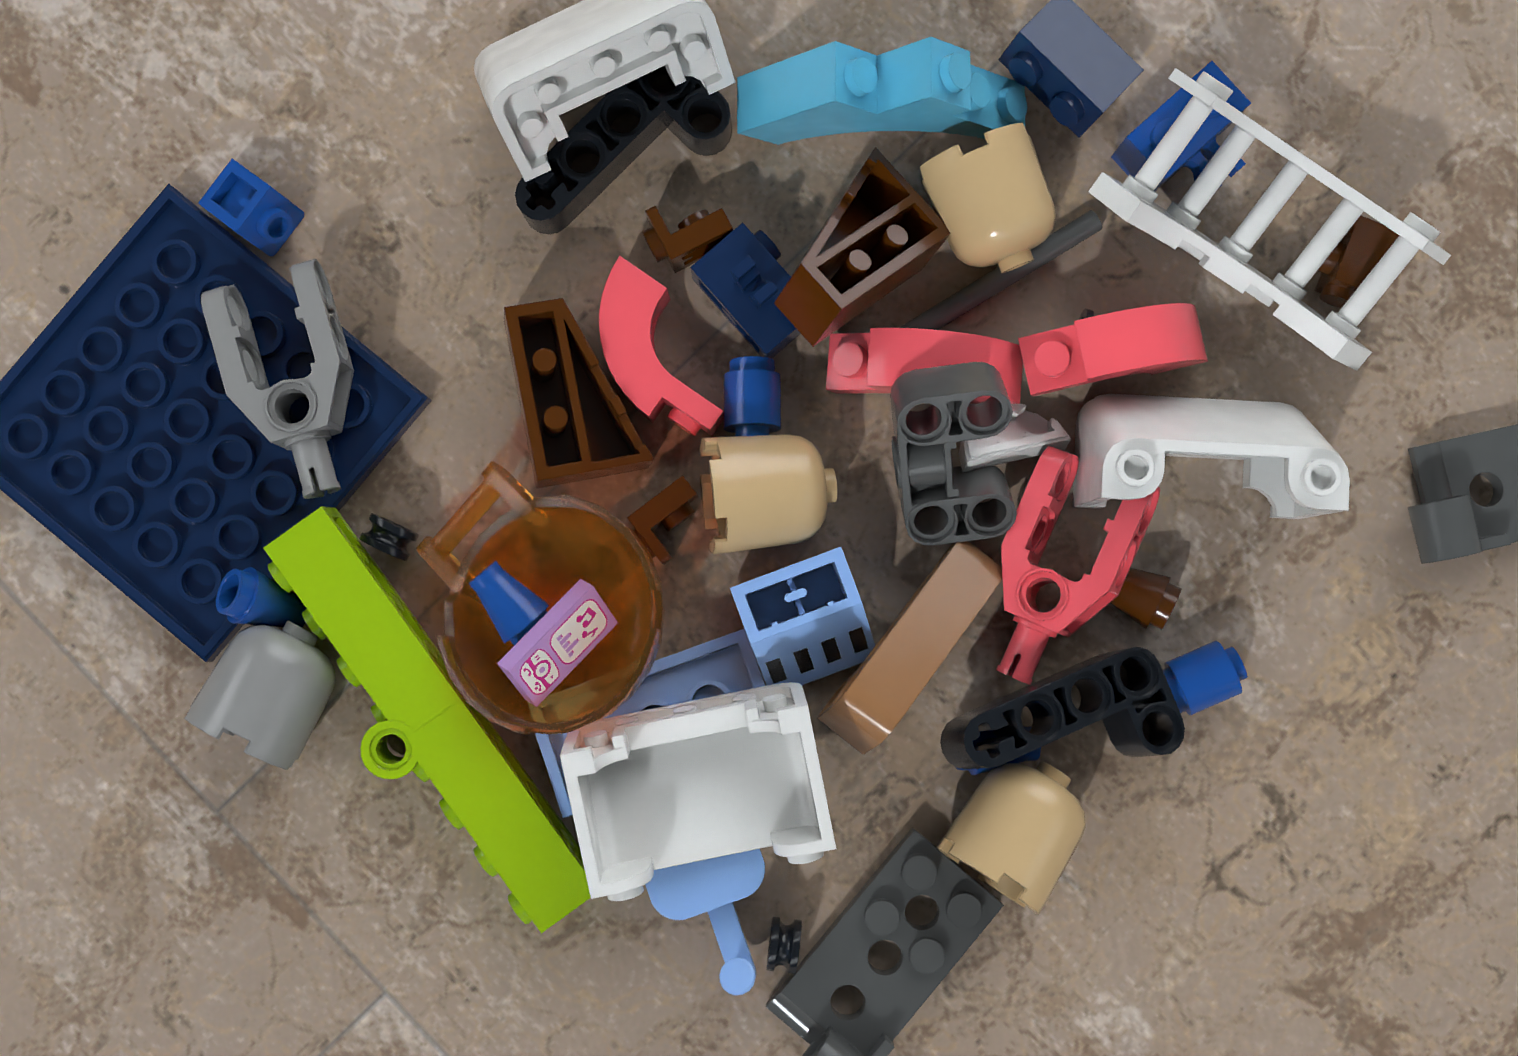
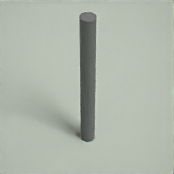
M1093 210L1088 211L1052 233L1043 243L1031 249L1034 261L1006 273H1001L1000 268L997 267L899 328L941 329L1102 230L1103 227L1099 217Z

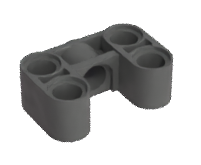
M969 362L915 369L902 374L891 387L890 398L894 436L891 437L899 499L908 535L915 542L922 545H941L988 539L1004 534L1015 523L1017 515L1004 473L996 466L962 472L961 466L953 467L951 449L956 448V442L984 439L998 435L1010 423L1013 409L1000 373L994 366L988 363ZM991 396L985 402L971 404V401L977 397ZM922 403L931 404L925 410L910 411L916 405ZM991 498V500L987 502L979 503L982 500ZM928 506H935L931 509L921 510Z

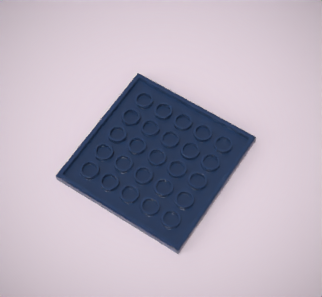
M168 184L0 380V490L205 662H213L244 625L230 623L226 615L220 614L217 611L216 595L225 575L232 569L243 571L248 567H252L274 580L267 566L272 560L263 548L321 506L334 507L340 511L432 400L341 326L354 373L342 433L331 436V439L327 441L337 481L340 483L341 489L332 494H329L328 490H323L325 496L305 499L302 494L303 489L292 450H286L271 443L226 395L201 304L202 292L234 284L246 304L269 387H272L282 380L299 379L308 376L311 373L310 363L315 362L305 324L297 319L294 308L299 307L295 288L181 192ZM301 397L291 405L289 410L291 423L303 420L308 414L309 400L307 397Z

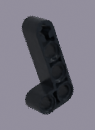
M665 66L608 92L567 133L569 137L556 143L547 152L548 163L552 170L527 182L524 181L523 177L521 178L515 192L517 206L530 227L537 232L548 235L559 233L585 210L667 128L688 149L698 155L710 156L724 150L730 141L732 133L731 113L728 102L719 91L709 95L702 82L692 76H685L686 81L670 92L656 91L651 87L654 80L662 75H669ZM622 114H633L640 119L637 127L630 132L621 133L611 128L613 121ZM700 114H713L721 121L719 126L713 131L699 132L691 126L694 118ZM593 153L600 157L599 163L590 172L579 173L571 169L573 161L580 154ZM562 174L572 190L568 191L563 182L559 184L556 177ZM542 195L548 200L553 198L555 205L550 210H547L542 205L537 207L535 200Z
M1133 647L1096 655L955 717L943 729L940 744L945 758L955 767L981 769L1001 766L1099 720L1103 721L1108 736L1116 750L1130 757L1160 756L1173 753L1179 748L1184 739L1185 727L1159 661L1149 650ZM1121 665L1127 671L1128 681L1126 686H1124L1120 677ZM1073 685L1077 687L1081 696L1078 709L1073 704L1071 698ZM1024 706L1030 710L1033 718L1032 728L1029 732L1024 728L1021 720ZM1144 719L1147 721L1150 729L1148 741L1142 729ZM992 730L997 737L988 738L973 746V740L977 739L982 731Z

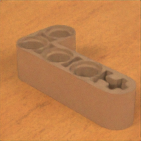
M970 541L952 543L857 671L839 687L822 709L817 719L861 754H865L881 744L906 714L1003 579L1002 566Z

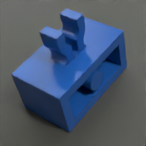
M1213 61L1208 63L1192 78L1196 81L1204 71L1233 90V93L1226 102L1240 112H1243L1251 104L1246 96ZM1180 88L1126 136L1111 158L1128 176L1135 177L1192 98V94ZM1213 109L1154 191L1156 192L1183 167H1187L1192 171L1195 181L1220 147L1216 142V137L1233 122ZM1240 159L1229 173V176L1232 177L1246 163Z

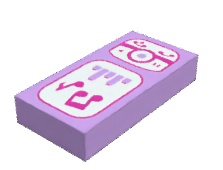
M580 579L497 664L523 698L538 707L618 622L594 586Z

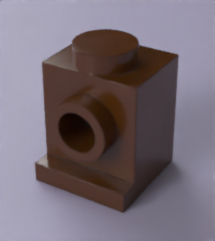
M1360 215L1317 270L1321 272L1314 291L1320 293V300L1331 306L1342 308L1399 235L1385 225Z

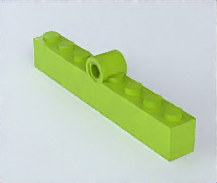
M321 506L266 545L263 549L272 560L267 566L274 580L286 592L290 593L294 590L307 608L302 612V616L308 627L321 640L328 637L341 655L336 659V662L342 674L353 686L359 687L362 685L375 702L371 706V712L378 723L368 729L360 747L361 758L365 767L373 775L382 779H398L413 771L423 782L431 780L443 797L439 801V805L446 818L456 829L466 828L478 845L473 851L480 865L492 877L499 874L512 892L508 895V901L516 915L525 924L533 921L541 934L589 900L591 897L579 844L339 511L334 507ZM389 735H396L403 740L406 747L404 757L395 756L389 751L387 746Z

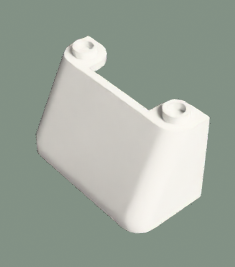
M583 0L490 44L480 52L474 65L475 77L485 102L525 182L552 170L547 159L549 144L554 137H556L558 142L569 137L559 115L662 66L666 67L675 86L685 82V76H692L702 82L709 95L735 83L715 16L705 0Z
M1104 394L1085 403L1078 412L1074 455L1079 458V466L1073 482V508L1102 509L1106 507L1107 500L1110 499L1134 500L1148 496L1162 482L1165 456L1244 460L1243 488L1258 490L1266 496L1271 504L1270 518L1302 519L1349 511L1350 478L1348 467L1340 455L1303 413L1292 405L1281 402Z
M800 683L772 684L599 719L578 725L567 733L560 753V759L591 899L607 896L610 901H624L637 897L643 893V885L651 881L654 870L770 846H773V851L776 855L787 857L789 863L805 864L822 858L824 851L836 849L809 708Z

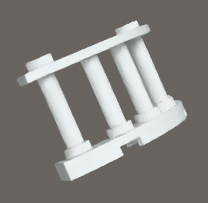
M1175 68L1168 79L1192 94V98L1135 177L1129 175L1124 183H1121L1102 172L1088 192L1126 222L1175 250L1177 247H1180L1200 260L1199 264L1242 294L1246 291L1268 307L1275 301L1279 304L1273 313L1276 318L1295 330L1332 359L1357 371L1372 353L1355 340L1361 332V329L1357 326L1419 249L1442 265L1445 264L1451 255L1433 243L1441 232L1411 212L1402 222L1227 103L1226 101L1233 93V90L1203 71L1195 81ZM1214 109L1236 125L1178 204L1173 201L1168 209L1165 210L1154 203V200L1159 195L1154 190ZM1255 138H1257L1288 159V162L1230 238L1224 236L1218 244L1196 229L1201 222L1198 215ZM1307 174H1310L1344 197V199L1285 275L1279 272L1272 281L1248 264L1253 256L1249 251ZM1366 212L1397 233L1399 237L1337 313L1332 310L1325 318L1301 301L1307 294L1304 287L1360 215Z

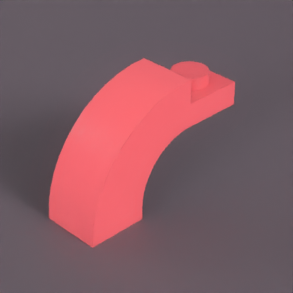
M619 256L606 280L599 310L600 341L610 372L630 403L652 423L664 406L667 405L672 409L667 418L693 436H696L700 429L713 436L724 420L723 410L672 376L662 366L656 356L654 344L655 329L661 313L671 300L668 289Z
M1190 303L1159 304L1111 312L1076 320L1073 325L1018 338L1031 396L1115 377L1142 373L1154 375L1208 362L1196 307Z
M870 328V333L831 334L829 339L826 390L836 394L891 393L892 385L905 372L961 363L985 362L994 366L1000 373L1011 404H1020L1023 359L1020 345L962 332L918 328ZM991 396L977 397L971 401V404L985 402Z

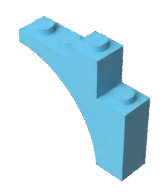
M928 37L880 55H874L834 41L737 77V133L777 145L818 136L871 131L938 132L985 139V132L1015 123H1023L1025 126V116L1027 113L1025 86L1012 79L971 65L970 51L934 37Z

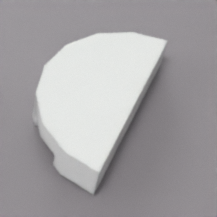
M1011 404L1013 409L1012 419L1005 430L989 438L961 441L958 454L962 472L1039 456L1048 446L1065 450L1071 438L1054 418L1047 421L1036 413L1026 411L1025 404Z

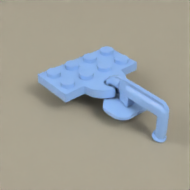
M745 628L544 700L538 707L534 705L527 707L563 818L573 816L560 759V753L568 731L578 725L599 719L766 686ZM756 849L654 870L653 878L645 884L654 908L662 916L672 920H685L708 912L725 962L719 974L722 988L727 993L735 996L743 995L750 991L754 985L757 972L733 902L750 896L760 887L765 875V862L761 850Z

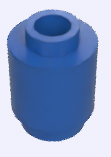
M743 356L729 361V372L724 374L725 431L735 433V436L770 435V433L781 430V375L775 372V361L773 359L761 356Z
M1213 641L1165 662V669H1163L1180 713L1186 711L1188 715H1193L1241 694L1242 686L1240 681L1248 677L1245 666L1234 647L1231 646L1224 649L1218 641Z

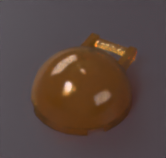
M491 461L481 472L484 480L433 538L426 536L416 547L419 555L451 588L449 595L444 601V636L436 635L449 678L464 700L487 720L521 734H564L572 732L611 715L635 694L651 671L662 642L665 616L661 579L650 552L635 532L602 506L561 493V496L534 498L505 468ZM501 496L513 509L500 516L478 536L460 563L451 552ZM495 561L507 573L549 604L546 609L547 612L582 579L594 586L618 622L538 707L523 698L497 663L514 645L510 640L506 643L502 641L477 593L469 585L470 581Z

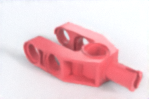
M1048 446L1041 454L1017 507L1015 523L1007 531L1001 544L1004 610L1014 614L1013 621L1018 623L1001 663L997 666L996 670L1028 685H1031L1033 681L1032 677L1050 637L1056 639L1057 634L1069 638L1119 595L1153 517L1160 496V487H1157L1153 493L1144 498L1122 500L1114 520L1107 519L1103 530L1108 534L1090 575L1084 573L1080 581L1074 582L1054 570L1041 568L1038 566V563L1071 490L1079 466L1078 456L1053 446ZM1057 583L1061 593L1059 603L1051 611L1040 612L1036 605L1038 591L1046 584Z

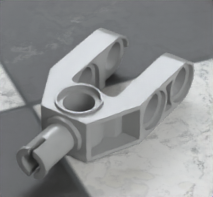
M317 259L298 263L289 268L299 302V307L294 308L297 319L305 324L315 359L314 363H310L311 373L304 378L282 380L269 387L246 304L234 284L205 291L201 295L202 309L226 395L271 443L286 450H292L303 489L302 494L305 499L325 496L323 490H328V493L332 494L341 489L340 483L337 481L327 441L331 439V436L342 433L354 373L329 282ZM307 397L309 400L308 414L303 420L291 423L289 419L291 405L295 400Z

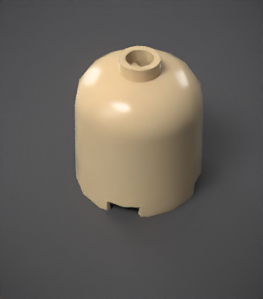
M1023 123L1009 124L985 132L984 136L988 145L963 155L958 144L932 157L919 167L923 178L921 183L933 210L944 221L950 232L947 238L949 246L956 257L967 265L982 268L998 264L1001 273L1017 269L1034 261L1031 249L1043 243L1054 229L1056 220L1054 203L1031 137L1027 134Z
M787 434L701 438V457L711 456V460H709L710 474H700V487L705 530L717 529L718 536H713V540H710L709 549L712 554L797 544L809 540L818 533L826 517L827 503H834L837 500V480L833 468H824L820 453L812 442L801 436Z
M1040 761L1036 769L1021 763H1005L993 768L985 776L937 848L956 864L962 861L980 872L978 879L1024 908L1027 905L1030 910L1039 915L1082 839L1086 828L1085 813L1079 800L1066 789L1071 779L1055 767L1043 761Z

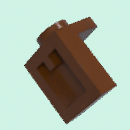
M653 206L645 210L650 228L642 231V234L657 263L667 258L674 273H677L701 259L733 231V227L723 208L709 214L708 210H701L683 219L678 224L679 230L670 234L657 207Z
M683 475L627 517L635 528L627 534V537L647 562L655 556L664 565L673 559V556L655 534L654 530L663 525L667 532H670L695 513L690 503L698 498V495Z

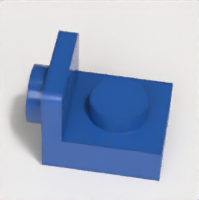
M233 158L198 202L199 205L270 257L276 255L304 218V212Z

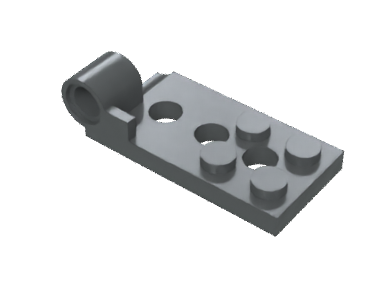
M1518 424L1408 448L1421 504L1408 507V512L1421 564L1469 556L1518 542ZM1476 475H1481L1488 479L1493 488L1492 499L1484 507L1475 503L1470 496L1469 486Z
M912 827L799 963L796 974H790L766 1003V1008L810 1044L802 1056H888L894 1049L893 1040L1004 905ZM918 895H927L933 898L937 904L936 916L926 925H914L905 917L907 903ZM881 940H890L896 943L901 951L897 964L887 970L877 969L868 961L870 948ZM844 985L857 987L864 995V1001L860 1009L852 1014L837 1012L830 1003L832 994L836 989Z

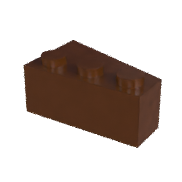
M875 147L842 195L774 304L814 347L920 272L946 241L950 232L944 221Z
M558 298L504 307V325L536 489L648 469L654 459L626 414L627 411L618 395H615L599 366L598 359L564 299Z

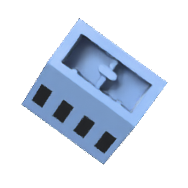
M842 547L730 587L766 686L789 682L800 683L801 685L807 684L863 663L875 646L863 603Z

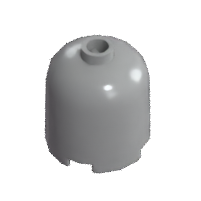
M288 620L282 630L265 624L249 626L239 631L231 640L190 705L191 708L184 719L216 739H220L223 732L232 736L236 734L249 741L244 753L288 770L292 767L294 761L299 759L333 691L336 681L335 668L329 657L314 647L318 637L314 633Z

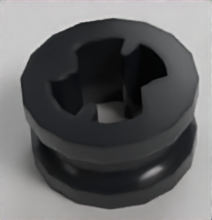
M371 513L369 520L372 523V528L369 532H362L359 539L384 553L407 561L410 554L407 552L406 547L411 541H417L419 534L389 519Z
M780 917L772 918L766 970L774 971L777 966L782 965L787 968L788 973L796 974L802 920L794 919L792 924L785 925L781 922Z

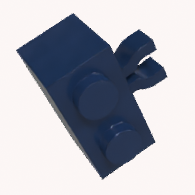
M742 222L690 267L692 279L759 356L772 359L801 334L774 304L791 276L777 262L782 255L773 241L762 230H758L753 234Z

